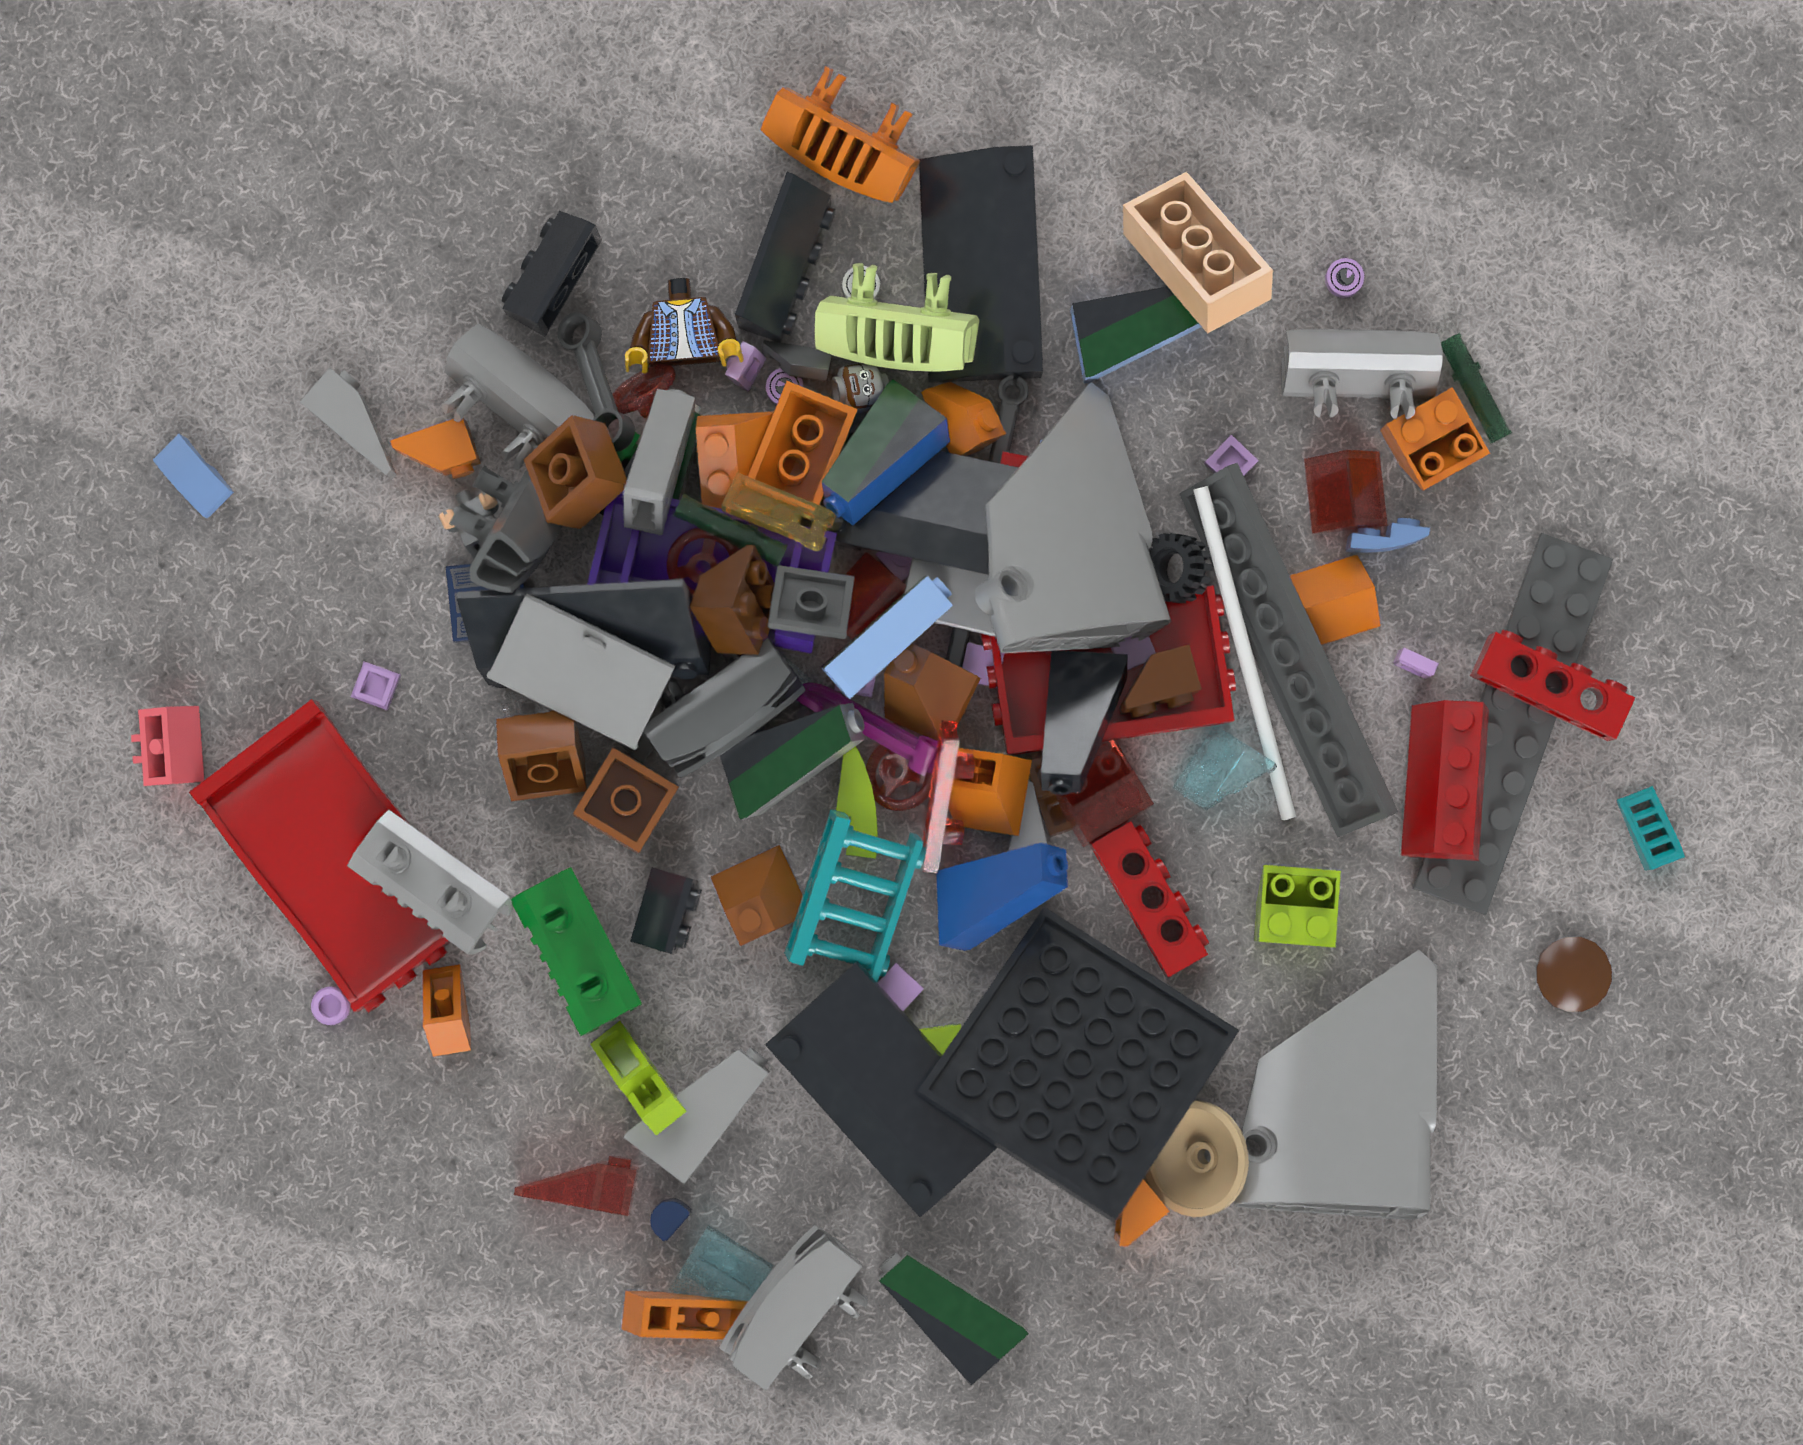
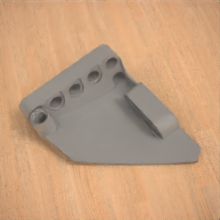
M1090 382L1035 450L985 505L989 579L976 588L975 599L983 612L992 615L990 618L1000 652L1002 653L1120 647L1119 643L1125 641L1124 639L1132 636L1131 639L1138 637L1139 641L1171 622L1149 552L1153 538L1152 530L1110 398L1105 392Z
M1417 950L1258 1059L1241 1132L1245 1140L1250 1139L1258 1143L1261 1153L1259 1157L1248 1154L1247 1178L1242 1191L1234 1201V1206L1251 1209L1402 1220L1418 1219L1430 1212L1431 1133L1435 1129L1437 1118V965L1420 950Z

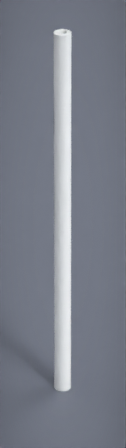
M1208 486L1193 491L1281 820H1288L1296 817L1211 495Z

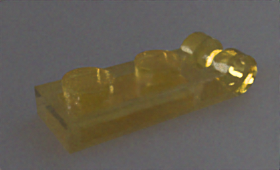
M738 472L722 503V511L800 542L803 546L813 551L822 550L826 541L824 537L827 528L832 527L836 518V514L825 507ZM803 517L813 521L810 529L800 525Z

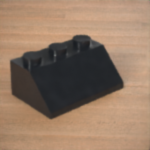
M562 211L558 212L555 219L550 217L546 221L540 233V237L543 240L536 251L530 250L521 265V270L524 272L517 284L511 282L502 297V302L505 303L502 309L507 316L546 337L602 242L595 224Z

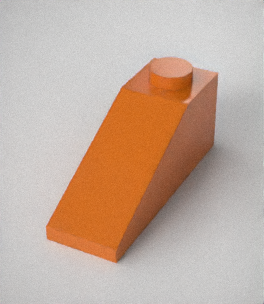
M625 1291L621 1329L639 1337L724 1340L727 1332L748 1301L667 1292Z

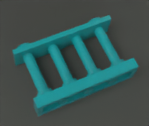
M831 809L784 954L789 962L804 966L806 957L813 954L849 964H854L858 961L871 977L878 982L879 976L884 977L887 973L890 963V955L887 952L915 868H921L926 848L923 847L924 841L918 834L912 832L909 834L906 845L855 831L853 826L850 825L851 820L846 813ZM851 845L901 860L895 880L890 881L842 867V863L838 861L842 847L847 848ZM839 881L889 896L883 916L878 917L830 903V899L826 898L830 883L836 884ZM826 917L877 932L871 953L818 939V934H814L818 920H824Z

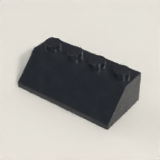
M788 171L786 172L735 312L738 328L780 343L784 334L789 336L792 334L798 314L792 313L797 299L803 301L810 284V279L805 277L809 264L816 266L823 248V244L818 242L822 228L830 229L836 211L835 208L830 207L832 203L831 195Z

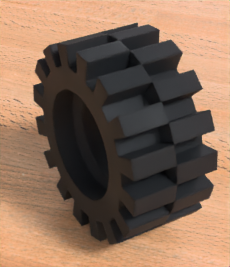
M1163 533L1159 535V538H1152L1151 546L1153 548H1150L1149 552L1165 602L1186 603V601H1194L1197 599L1195 594L1202 595L1206 590L1201 584L1210 583L1211 577L1205 576L1206 571H1212V564L1205 563V560L1211 558L1209 551H1202L1206 546L1203 542L1196 541L1197 538L1193 536ZM1174 554H1179L1183 560V572L1180 579L1173 583L1168 577V563Z

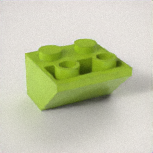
M1263 865L1256 902L1254 941L1336 948L1341 871Z

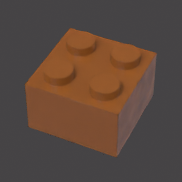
M571 415L524 459L530 479L539 497L546 522L576 529L583 528L624 491L627 482L606 424Z
M554 710L496 719L498 758L511 802L587 791L585 756L575 720Z
M612 748L574 810L573 816L639 855L679 787L617 749Z

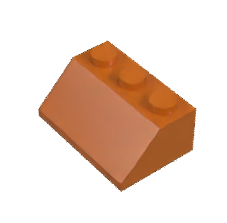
M786 381L744 487L777 508L813 521L824 494L821 482L840 455L858 409Z
M773 411L697 416L696 438L702 505L781 521L780 508H777L744 487L773 416Z

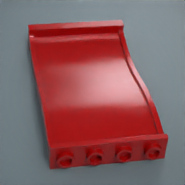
M313 699L308 701L189 791L190 795L197 804L201 805L251 875L325 967L351 1004L350 1007L354 1012L361 1011L364 1008L368 1013L373 1011L387 1000L383 993L394 985L398 989L403 988L417 977L414 970L426 961L431 966L448 953L444 947L450 941L442 936L444 933L442 930L432 929L427 925V919L417 918L412 914V908L402 907L397 903V897L387 896L382 892V886L372 885L347 866L355 850L375 823L388 810L408 824L410 823L360 761L318 701Z

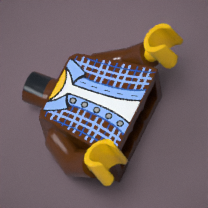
M675 278L667 281L669 300L653 302L652 310L644 313L632 335L630 349L625 353L626 372H630L631 365L641 364L642 373L644 374L648 372V362L651 368L717 362H721L722 366L725 367L727 366L726 358L732 355L738 356L740 362L744 361L741 346L737 341L732 324L719 307L708 305L706 297L691 298L690 279Z

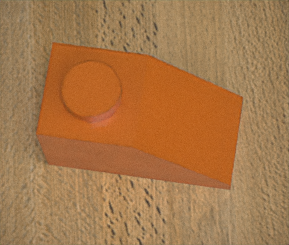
M952 382L937 385L921 392L925 403L947 418L950 442L946 446L949 453L968 456L984 449L1006 435L999 416L989 399Z
M464 417L460 422L451 419L390 440L392 448L399 454L445 476L452 474L453 479L475 472L473 466L481 464L468 423Z
M460 964L423 970V1027L433 1057L471 1050L470 1021Z

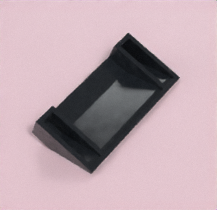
M1033 145L991 147L919 159L925 299L927 274L937 273L938 288L941 278L945 275H950L951 281L947 309L955 313L977 315L980 320L973 362L964 363L962 370L928 371V383L1003 380L1007 376H1013V379H1018L1019 377L1022 379L1041 378L1043 373Z
M850 433V436H849V438H848V440H847V442H846V445H847V443L849 442V440L851 439V437L853 436L854 433ZM939 451L854 525H851L841 516L839 518L833 516L824 505L825 497L823 495L815 528L837 533L836 546L861 551V548H867L989 575L985 505L1019 467Z
M683 579L517 588L513 592L496 590L457 592L456 599L476 668L489 686L507 688L487 678V673L491 671L527 593L674 665L675 668L670 677L693 679L697 675H710L712 644L689 607L693 596Z
M858 961L765 1044L919 1217L923 1216L998 1148L917 1095L918 1090L942 1054Z

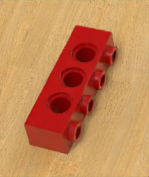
M1502 630L1501 634L1494 632L1488 635L1470 677L1606 741L1617 739L1635 701V697L1626 693L1628 689L1626 686L1611 679H1606L1605 683L1591 677L1592 670L1573 662L1570 666L1557 661L1558 655L1555 652L1544 647L1537 646L1535 650L1522 644L1523 638L1513 632ZM1514 657H1520L1526 662L1527 673L1524 677H1518L1512 672L1511 661ZM1550 673L1556 674L1562 681V688L1558 694L1550 692L1546 687V678ZM1585 689L1592 691L1596 696L1597 702L1593 710L1586 709L1581 703V694Z
M1130 821L1091 843L1090 847L1165 977L1169 978L1207 956L1208 953L1204 946L1208 945L1209 941L1198 924L1193 927L1185 915V913L1190 911L1189 906L1179 891L1173 894L1166 880L1171 878L1162 860L1160 858L1153 860L1146 848L1152 843L1141 825L1134 827ZM1129 853L1137 854L1143 863L1141 871L1134 876L1127 874L1122 867L1123 858ZM1149 886L1156 887L1162 895L1161 903L1153 909L1146 907L1141 899L1142 892ZM1169 919L1178 922L1181 928L1180 936L1172 942L1166 941L1161 935V926Z

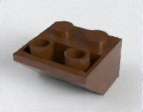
M754 545L745 546L702 574L689 606L716 653L758 655L763 640L769 634L768 622L775 582L767 570L766 563L761 559Z
M1185 645L1152 654L1142 666L1119 706L1120 714L1130 713L1131 719L1153 714L1157 710L1156 705L1167 703L1168 709H1172L1194 701L1193 696L1201 690L1190 646Z

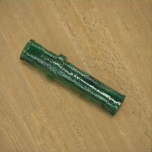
M1457 333L1441 342L1442 351L1454 372L1451 375L1454 382L1459 381L1489 439V443L1492 444L1511 434L1512 431L1506 424L1479 372V369L1482 368L1479 361L1474 362L1461 337V333Z
M686 494L682 496L673 515L738 547L739 550L747 545H754L761 559L775 567H778L788 547L787 544L758 531V526L754 524L748 526L710 506L696 501Z

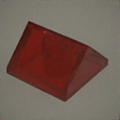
M1343 450L1304 459L1312 534L1388 526L1379 451Z

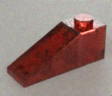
M609 1155L608 1162L598 1161L519 1184L515 1187L514 1195L628 1216L631 1213L639 1167L631 1166L632 1159Z

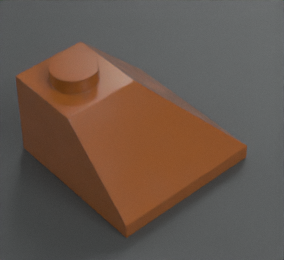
M911 643L888 664L884 672L885 718L922 736L932 738L944 746H948L981 678Z
M780 845L711 876L724 912L740 946L795 921L803 894Z

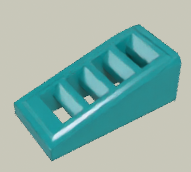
M1653 786L1616 800L1644 871L1656 869L1685 857L1678 837ZM1649 800L1651 807L1634 814L1632 813L1630 807ZM1655 815L1656 822L1639 827L1638 820ZM1658 829L1661 830L1663 836L1646 842L1643 835ZM1666 843L1667 851L1652 855L1650 849Z

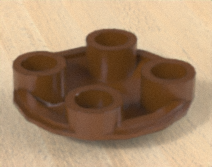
M1564 937L1552 942L1540 953L1539 962L1536 967L1537 984L1543 997L1553 1007L1567 1012H1583L1597 1006L1607 995L1612 982V966L1606 953L1595 942L1583 937Z

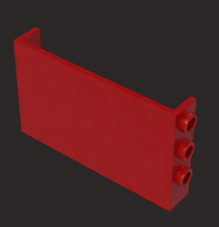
M1214 585L1206 586V590L1202 595L1195 594L1197 599L1194 601H1186V603L1165 602L1171 622L1149 636L1156 653L1185 645L1190 646L1201 690L1193 696L1194 701L1172 709H1168L1167 703L1156 705L1157 710L1153 714L1131 719L1130 713L1121 715L1119 706L1144 664L1128 670L1126 684L1102 742L1227 724L1235 721L1230 692L1236 691V682L1233 669L1226 668L1224 654L1230 653L1229 637L1227 631L1221 632L1219 617L1224 616V605L1221 593L1215 594ZM981 634L984 651H992L994 665L986 666L989 689L997 687L998 703L992 704L994 725H1002L1006 755L1011 756L1043 751L1051 654H1046V651L1004 653L1002 662L996 637ZM1111 647L1066 650L1077 652L1113 653Z

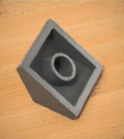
M778 565L768 628L846 639L854 576Z

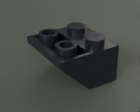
M652 867L630 941L668 954H677L678 948H686L692 926L685 925L689 911H697L702 894V889L696 888L698 880Z

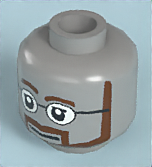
M864 363L843 366L838 370L837 376L832 377V396L834 400L858 409L856 413L868 412L889 383L886 373H880L877 366Z

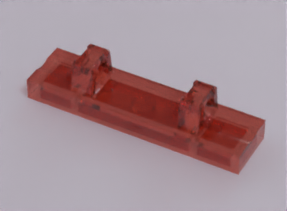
M941 720L922 838L924 841L923 847L926 848L922 864L923 872L938 873L942 844L963 843V821L947 818L953 778H973L975 759L973 754L957 752L959 736L957 734L956 721Z

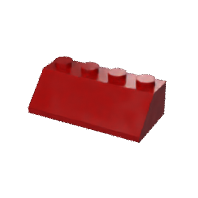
M1442 700L1412 705L1401 856L1479 861L1489 709L1484 702Z

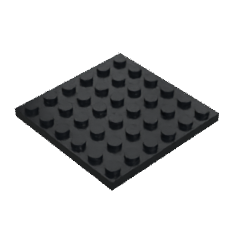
M1043 907L918 1090L917 1095L1115 1224L1236 1038L1239 1030L1054 912Z

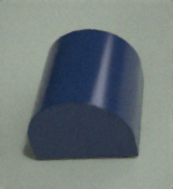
M668 1198L661 1201L651 1214L650 1224L653 1232L662 1241H667L690 1216L692 1209L682 1200L676 1198Z

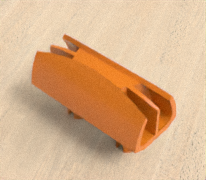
M827 66L824 67V71L811 96L807 95L805 97L786 87H782L777 92L760 129L772 142L807 168L840 186L873 199L893 203L894 200L899 201L920 162L915 157L898 149L899 145L897 144L905 126L913 115L911 112L904 111L894 124L899 106L891 102L890 108L877 133L872 132L871 134L832 112L831 105L847 77L838 74L828 87L833 69Z

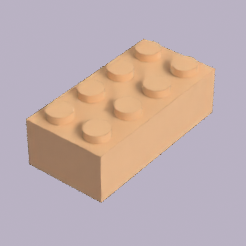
M1187 172L1123 204L1124 236L1207 333L1271 300L1273 270Z

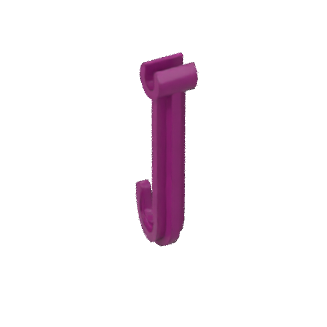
M810 682L803 683L806 691L796 699L798 702L815 712L841 704L853 703L854 708L862 715L864 721L862 733L865 736L909 760L907 765L911 770L924 776L927 772L933 773L944 748L941 743L925 736L918 738L825 685Z

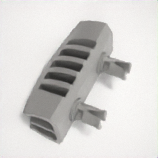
M479 323L459 338L448 354L444 372L460 384L461 387L442 404L443 411L447 415L459 406L456 410L454 421L460 422L463 416L478 401H481L520 432L514 441L501 452L505 462L520 452L515 459L514 469H520L523 466L524 459L571 415L593 420L595 417L590 409L553 374L519 348Z
M1368 329L1286 330L1287 346H1284V357L1281 358L1282 396L1314 397V414L1319 418L1323 403L1326 404L1329 418L1334 417L1338 413L1337 397H1381L1382 399L1390 398V413L1394 419H1397L1400 405H1402L1405 418L1409 419L1415 414L1413 399L1430 400L1436 395L1443 359L1438 333Z
M390 810L375 823L355 850L347 865L372 885L382 886V892L387 896L397 897V903L402 907L412 908V914L417 918L427 919V925L432 929L442 930L444 932L443 937L468 955H473L486 949L487 945L480 937L487 928L497 932L498 928L491 924V922L499 912L506 916H509L512 912V900L508 895Z
M814 1225L798 1240L763 1281L727 1332L719 1348L729 1354V1359L733 1361L732 1365L764 1390L769 1388L786 1365L801 1374L803 1378H812L813 1376L802 1363L819 1369L821 1360L802 1348L801 1345L833 1304H836L853 1318L859 1317L860 1314L849 1303L850 1301L867 1307L868 1298L848 1285L861 1269L862 1263L835 1237Z

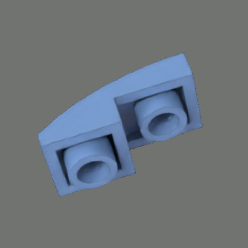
M180 434L153 459L154 463L174 487L207 519L234 493L215 467L207 464L190 441Z
M1398 518L1397 523L1388 525L1385 537L1380 536V530L1358 528V533H1351L1347 537L1346 552L1374 553L1403 548L1426 538L1429 535L1430 528L1421 527L1419 520L1410 518Z

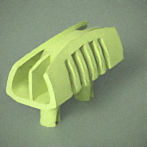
M863 263L853 264L851 297L829 296L820 301L815 311L816 349L840 358L872 366L908 371L962 370L964 363L973 362L980 320L977 315L955 313L947 309L951 281L950 275H945L941 278L938 288L937 273L927 274L925 307L918 308L877 302L874 299L877 266H869L864 277Z

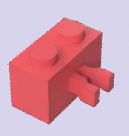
M199 706L139 709L140 734L131 735V742H141V756H133V764L142 763L144 786L203 782L204 768Z

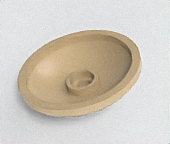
M1195 1100L1146 1175L1151 1189L1163 1204L1182 1215L1203 1217L1224 1210L1239 1196L1247 1178L1249 1159L1244 1136L1233 1118L1223 1109L1209 1102ZM1206 1150L1210 1153V1162L1205 1159L1204 1153Z

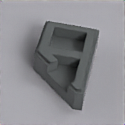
M763 341L762 355L767 359L773 358L780 362V368L789 376L827 381L832 360L831 354L812 347Z

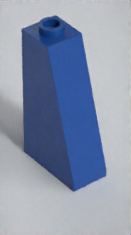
M1040 842L936 871L939 945L962 951L971 950L1068 887L1066 849Z

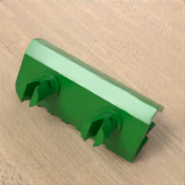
M572 867L549 877L511 898L512 905L524 928H529L533 936L530 938L532 944L538 945L542 953L539 955L542 963L546 962L551 970L548 972L551 980L555 979L559 986V989H557L559 996H564L568 1003L566 1009L580 1036L598 1030L599 1026L608 1021H614L617 1019L616 1017L629 1010L631 1012L642 1005Z

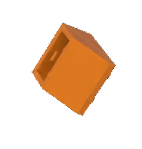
M1453 387L1416 407L1415 414L1411 418L1406 419L1405 414L1387 423L1380 430L1399 465L1422 491L1490 454Z
M944 746L938 785L955 825L1019 836L1032 760L1000 753Z

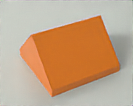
M1358 555L1290 575L1321 645L1381 626L1375 586Z
M1144 1179L1116 1221L1114 1239L1119 1246H1129L1170 1212Z

